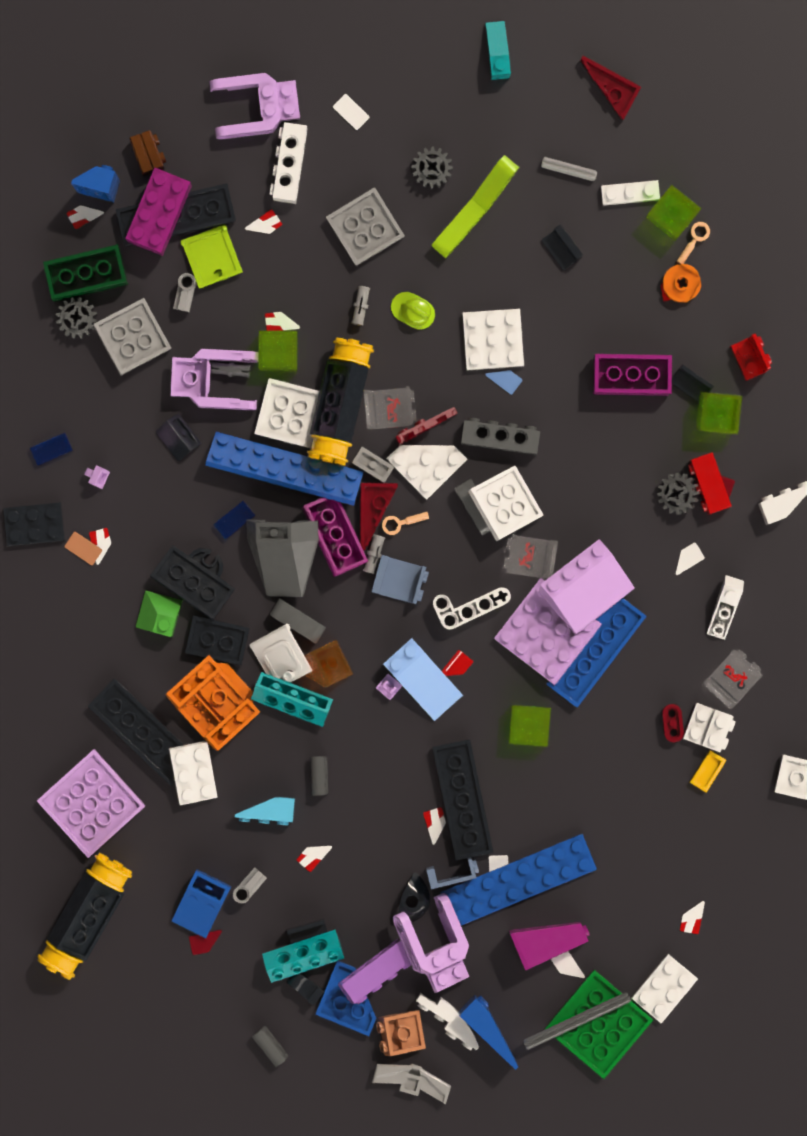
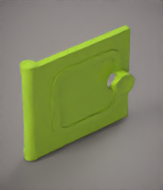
M225 224L181 240V245L184 247L199 289L243 273Z

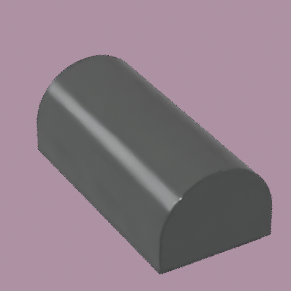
M310 757L312 795H327V757Z
M266 1026L262 1027L252 1036L275 1067L287 1059L288 1054Z

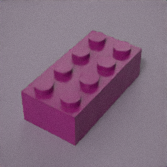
M154 168L127 233V242L163 256L192 187L191 182Z
M595 354L593 361V394L670 396L672 394V355Z

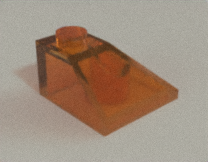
M337 640L304 655L313 670L305 676L324 687H328L353 675Z

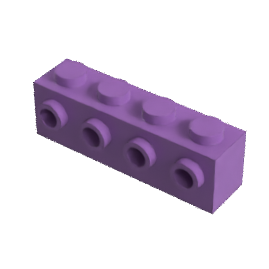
M400 938L396 939L338 983V986L350 1003H362L367 999L366 995L368 993L378 991L384 981L394 979L400 969H406L411 966Z

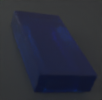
M66 433L30 448L38 466L73 451Z
M242 501L213 525L227 539L245 525L247 519H252L256 515Z

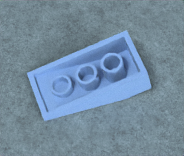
M412 638L384 663V666L434 721L463 696Z

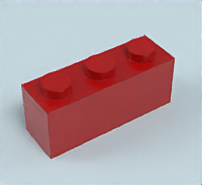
M713 452L690 460L688 470L690 475H694L696 479L694 484H698L695 490L700 492L703 501H700L703 511H707L708 515L732 507Z

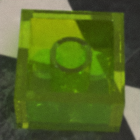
M671 185L650 210L646 218L676 241L697 216L701 208Z
M259 331V371H298L297 331Z
M700 391L696 429L699 431L738 434L742 396Z
M511 705L509 744L548 747L551 708Z

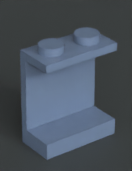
M382 555L372 593L416 604L417 601L421 602L424 590H420L422 582L426 583L429 572L425 571V566L422 567Z
M471 857L467 858L471 873L437 881L434 866L427 867L426 870L431 889L475 879L476 873H479L476 860L472 861Z

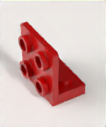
M756 333L730 346L745 381L771 369V358L768 353H764L762 348L764 347L763 340L760 336L757 337Z

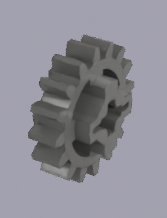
M432 146L431 151L424 148L423 154L421 152L417 153L419 158H413V162L416 163V165H412V169L416 170L413 173V177L418 176L417 183L422 181L424 188L427 184L430 185V189H433L435 184L440 188V182L446 184V177L451 178V174L448 171H452L453 167L448 166V164L452 162V159H446L448 153L441 154V148L438 151H435L434 146ZM428 156H437V158L431 159ZM421 162L425 166V169L422 171V173H420L419 170ZM442 163L445 165L444 174L440 170ZM428 164H430L431 166L436 165V171H429ZM428 177H435L436 180H429V179H427V178H428Z
M72 297L70 303L65 300V307H58L61 313H56V316L60 318L56 323L62 324L59 330H66L65 336H69L71 333L73 339L77 335L83 339L84 333L89 336V329L95 330L93 323L98 322L94 319L98 315L97 312H92L95 307L93 305L88 307L89 301L86 300L83 303L81 297L77 301ZM74 306V309L72 311L67 312L69 308ZM83 307L87 309L89 316L83 314ZM77 314H79L81 320H77V323L75 324V320L72 318L76 317ZM65 320L70 321L71 329L66 326ZM88 324L85 328L80 330V327L82 325Z
M675 473V477L673 474H669L668 479H662L664 485L658 486L662 490V492L657 493L658 496H662L659 503H665L663 509L670 508L669 513H674L675 511L677 515L682 514V511L688 513V508H695L693 502L699 501L695 498V495L700 494V492L695 491L698 484L693 485L694 479H687L688 474L681 476L680 473ZM678 481L685 483L687 486H682ZM679 490L683 491L681 492V494L678 495V497H673L678 493ZM671 501L676 502L678 506L673 505Z

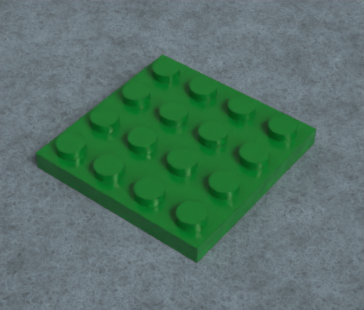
M593 970L548 1023L545 1030L623 993L596 970ZM630 1001V1003L555 1038L605 1079L651 1024L653 1019L635 1003Z

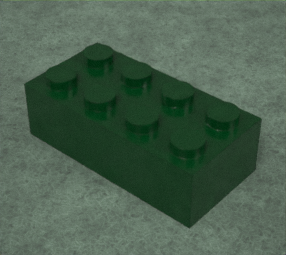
M118 245L43 262L51 299L54 302L129 285L121 250Z

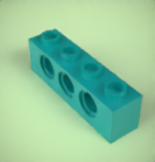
M261 672L251 698L253 701L321 727L325 723L333 701L331 698Z
M336 930L262 954L271 983L344 959Z

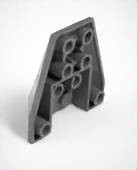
M247 519V540L266 595L304 597L319 541L318 521L300 520L293 523Z

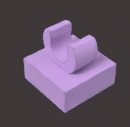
M96 465L94 470L87 468L84 475L90 477L88 483L103 489L110 472Z
M387 674L376 689L391 700L402 685L391 675Z

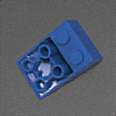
M197 869L172 922L206 938L232 886Z

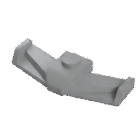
M377 1064L372 1083L401 1084L399 1091L416 1096L419 1095L421 1089L444 1104L447 1102L451 1085L415 1064Z

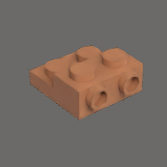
M419 1010L378 1017L379 1022L376 1023V1028L382 1036L379 1046L385 1056H394L426 1048Z

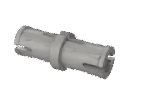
M358 286L356 302L353 303V307H355L351 323L353 325L363 326L365 312L369 306L367 305L369 287ZM361 298H363L361 312L359 314Z
M373 534L370 550H367L366 553L368 554V562L365 564L363 571L375 574L378 560L382 556L380 553L385 537Z

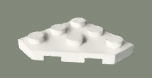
M400 445L386 458L426 500L467 461V458L455 446Z

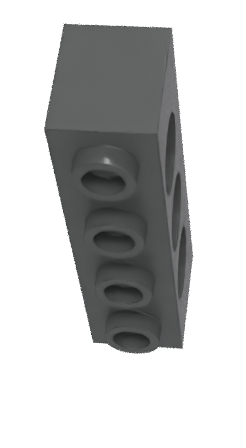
M468 418V421L464 420L461 444L537 455L540 431H537V427L525 426V429L517 428L518 425L513 423H506V426H502L497 421L487 420V423H481L480 419ZM479 428H484L487 431L485 438L477 436L476 431ZM496 432H505L506 439L503 441L497 440L495 437ZM516 434H523L525 442L522 444L517 443L514 439Z

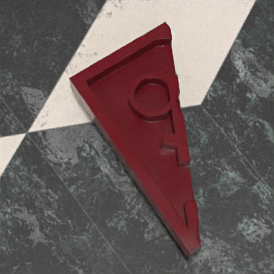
M582 56L580 62L619 117L624 120L641 86Z
M455 407L427 421L422 419L414 424L415 427L409 430L408 428L401 430L396 436L397 443L400 446L458 414Z
M361 483L360 544L363 550H366L398 487V483Z

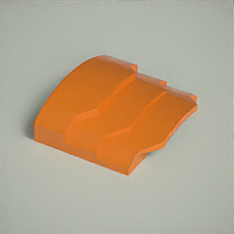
M210 655L165 694L189 724L216 751H219L260 713L253 704V700H251L253 691L228 663H216Z

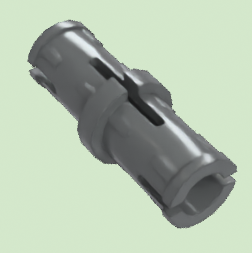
M212 362V367L214 368L211 369V374L250 378L251 372L245 371H250L251 365H236L234 362L229 364Z

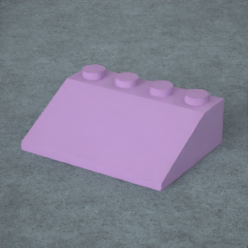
M598 539L540 584L539 593L576 635L633 591L635 587L613 554Z

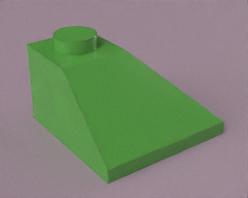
M145 591L136 628L173 637L183 600Z

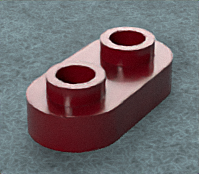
M668 704L662 710L664 736L670 742H678L684 735L682 711L679 706ZM670 710H674V717H669L668 712ZM672 729L677 731L676 736L670 735Z

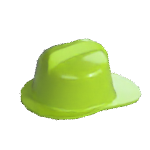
M401 292L392 300L391 311L399 321L415 329H425L433 323L435 310L425 299L414 293Z

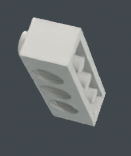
M284 122V127H280L279 139H282L281 146H277L276 157L279 160L278 165H274L273 176H276L275 184L271 183L270 195H273V201L296 204L308 130L306 125ZM294 140L297 144L294 148H288L286 146L287 141ZM292 159L294 163L291 167H285L283 165L284 160ZM282 178H289L291 180L290 184L282 186L280 184Z

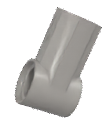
M184 273L179 277L173 309L190 312L194 290L197 286L196 279L192 274ZM187 277L192 278V285L190 287L183 286V280Z
M254 867L234 890V900L238 903H246L267 877ZM239 889L246 890L247 898L245 900L237 898L236 893Z

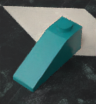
M505 21L485 23L491 80L510 78L511 69Z

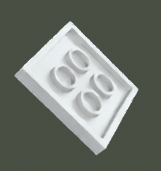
M520 309L463 313L467 370L524 367Z
M269 378L255 434L311 448L313 438H311L310 430L320 391Z
M516 466L468 491L496 541L543 516Z

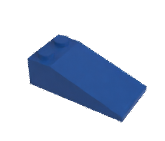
M474 995L459 1010V1016L516 1070L518 1068L517 1061L488 1008L489 1003L482 996L477 998Z

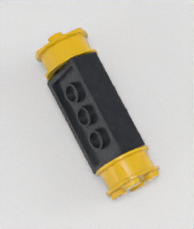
M336 337L333 340L335 344L333 356H329L330 360L326 362L310 430L313 441L311 450L307 451L309 458L319 460V457H321L320 459L323 462L333 464V461H335V464L344 466L348 463L346 456L348 448L352 447L350 443L354 435L368 369L370 368V365H368L370 353L374 352L372 345L364 343L360 345V341L348 339L347 342L346 339Z
M100 852L98 855H95L96 861L90 870L87 869L49 934L46 940L47 946L42 955L38 954L37 961L45 965L47 970L53 973L58 971L61 973V976L69 980L75 977L74 971L78 964L83 963V960L87 961L124 896V889L122 887L128 878H132L131 870L123 867V864L117 860H109V857Z

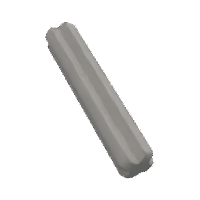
M544 157L542 160V168L590 181H595L597 176L596 170Z

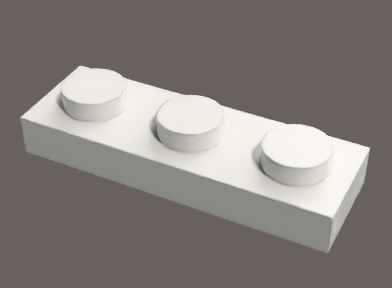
M658 180L601 186L602 205L660 200Z

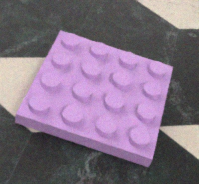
M540 578L494 639L552 684L556 685L602 624L595 619L575 635L539 593L540 584L544 582Z
M95 749L37 800L87 858L95 853L146 806Z

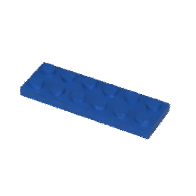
M622 598L596 619L602 624L557 684L554 685L549 681L546 685L578 708L647 616Z

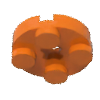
M688 264L673 266L664 275L663 290L675 302L686 303L694 299L701 289L698 271ZM684 278L687 287L679 288L677 280Z

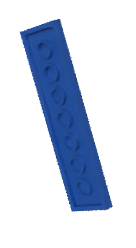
M220 432L215 433L206 460V466L353 506L363 476V471L323 462L322 460L309 458L308 456Z
M579 834L477 876L475 879L443 890L440 893H445L448 896L460 925H464L595 871L597 868L583 834Z

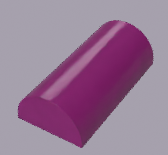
M321 498L302 507L308 521H318V544L333 577L368 562L341 502Z

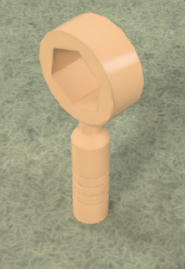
M697 222L692 226L691 237L693 239L687 244L677 259V263L684 264L694 249L695 243L697 241H705L709 237L710 228L706 223ZM697 226L705 228L706 234L704 237L696 236L694 230Z
M428 512L406 517L401 521L395 516H388L383 520L382 528L386 534L395 535L400 531L401 525H409L429 519ZM388 520L396 521L398 524L396 531L389 532L385 526Z

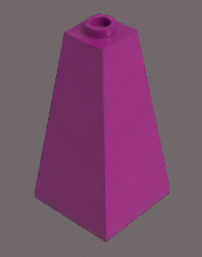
M580 922L509 931L525 970L588 942L587 937L590 936L586 925L582 926Z

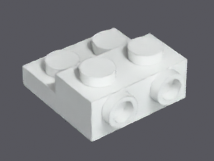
M696 703L683 739L721 752V749L725 750L729 739L726 736L728 731L732 732L735 721L732 720L734 716Z

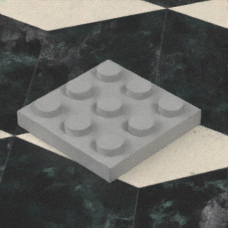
M375 187L326 217L355 266H358L405 237Z
M144 298L93 324L120 376L171 350V346Z

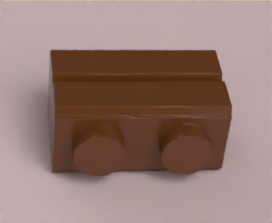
M151 130L129 138L143 176L152 174L154 168L165 169L163 163H166L163 152L159 153L157 145H160L156 134L152 135Z

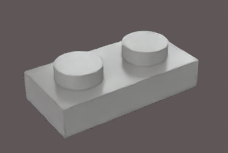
M361 447L352 464L383 483L386 482L394 469L393 465L364 447Z

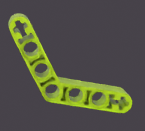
M504 155L494 166L471 200L431 246L443 257L447 258L491 208L520 167Z

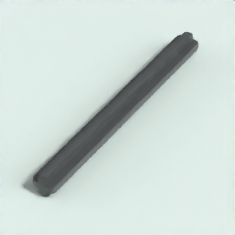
M626 992L524 1039L523 1043L526 1049L529 1050L630 1003V997Z

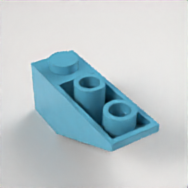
M274 797L236 813L235 817L239 818L241 822H250L251 819H258V823L269 824L270 820L277 821L278 825H289V822H293L295 798Z

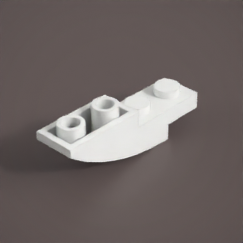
M422 993L419 994L416 999L419 1003L417 1006L426 1012L431 1010L435 1013L434 1017L441 1022L446 1020L447 1023L444 1029L447 1030L446 1034L454 1040L459 1038L463 1041L462 1045L469 1050H472V1048L477 1050L479 1048L472 1029L449 1002L440 997L438 1002L435 1003Z

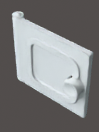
M289 624L283 625L250 644V648L268 675L291 683L313 671L290 632Z

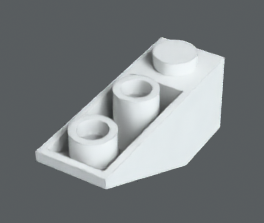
M807 481L798 484V489L791 491L790 488L779 491L780 495L773 498L771 494L761 498L763 502L758 505L766 525L786 518L807 495Z
M725 575L707 630L708 635L725 640L743 592V580Z

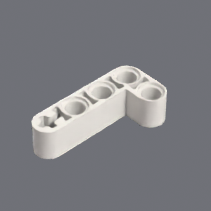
M498 588L455 609L447 596L438 595L433 600V607L442 626L446 629H454L509 602L511 594L506 588ZM499 591L507 594L504 602L499 599L495 601L497 606H493V600L489 597L490 595H493V598L499 595ZM444 598L447 601V606L444 609H439L436 606L437 599ZM487 599L490 607L487 610H482L479 607L480 600ZM463 608H471L473 613L470 618L462 616ZM451 615L455 618L453 626H447L444 623L446 616Z

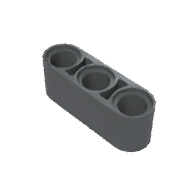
M470 478L454 489L480 534L483 536L490 532V529L468 492L476 487Z
M280 598L269 614L283 624H289L291 629L316 644L326 629L325 626Z

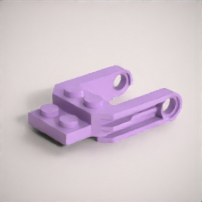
M260 73L209 81L210 92L212 90L227 89L232 91L259 87L258 94L261 117L263 121L217 127L215 128L216 139L274 133L281 122L300 119L295 80L276 83L268 74Z
M201 349L192 358L172 357L171 396L190 397L198 408L257 409V400L246 401L236 398L208 397L211 366L209 361L258 363L259 352Z
M445 893L435 896L434 899L439 911L438 916L450 943L427 954L423 952L408 915L405 912H401L393 916L394 926L413 970L427 975L434 993L469 977L463 963L469 944L451 901Z

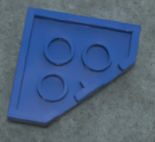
M338 960L315 1015L369 1036L376 1020L368 996L360 1004L349 1002L338 986V983L354 972L356 968Z

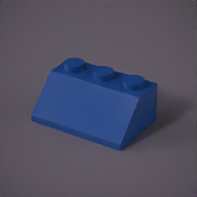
M102 165L101 167L95 166L74 178L71 184L77 193L114 203L120 180L112 167Z

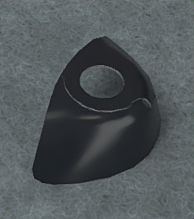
M413 873L410 882L403 892L399 905V913L405 912L411 923L420 919L427 912L430 905L429 890L417 873ZM413 895L418 899L416 907L410 908L406 905L408 896Z

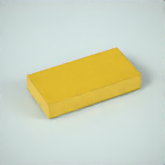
M709 750L690 783L707 793L726 760Z

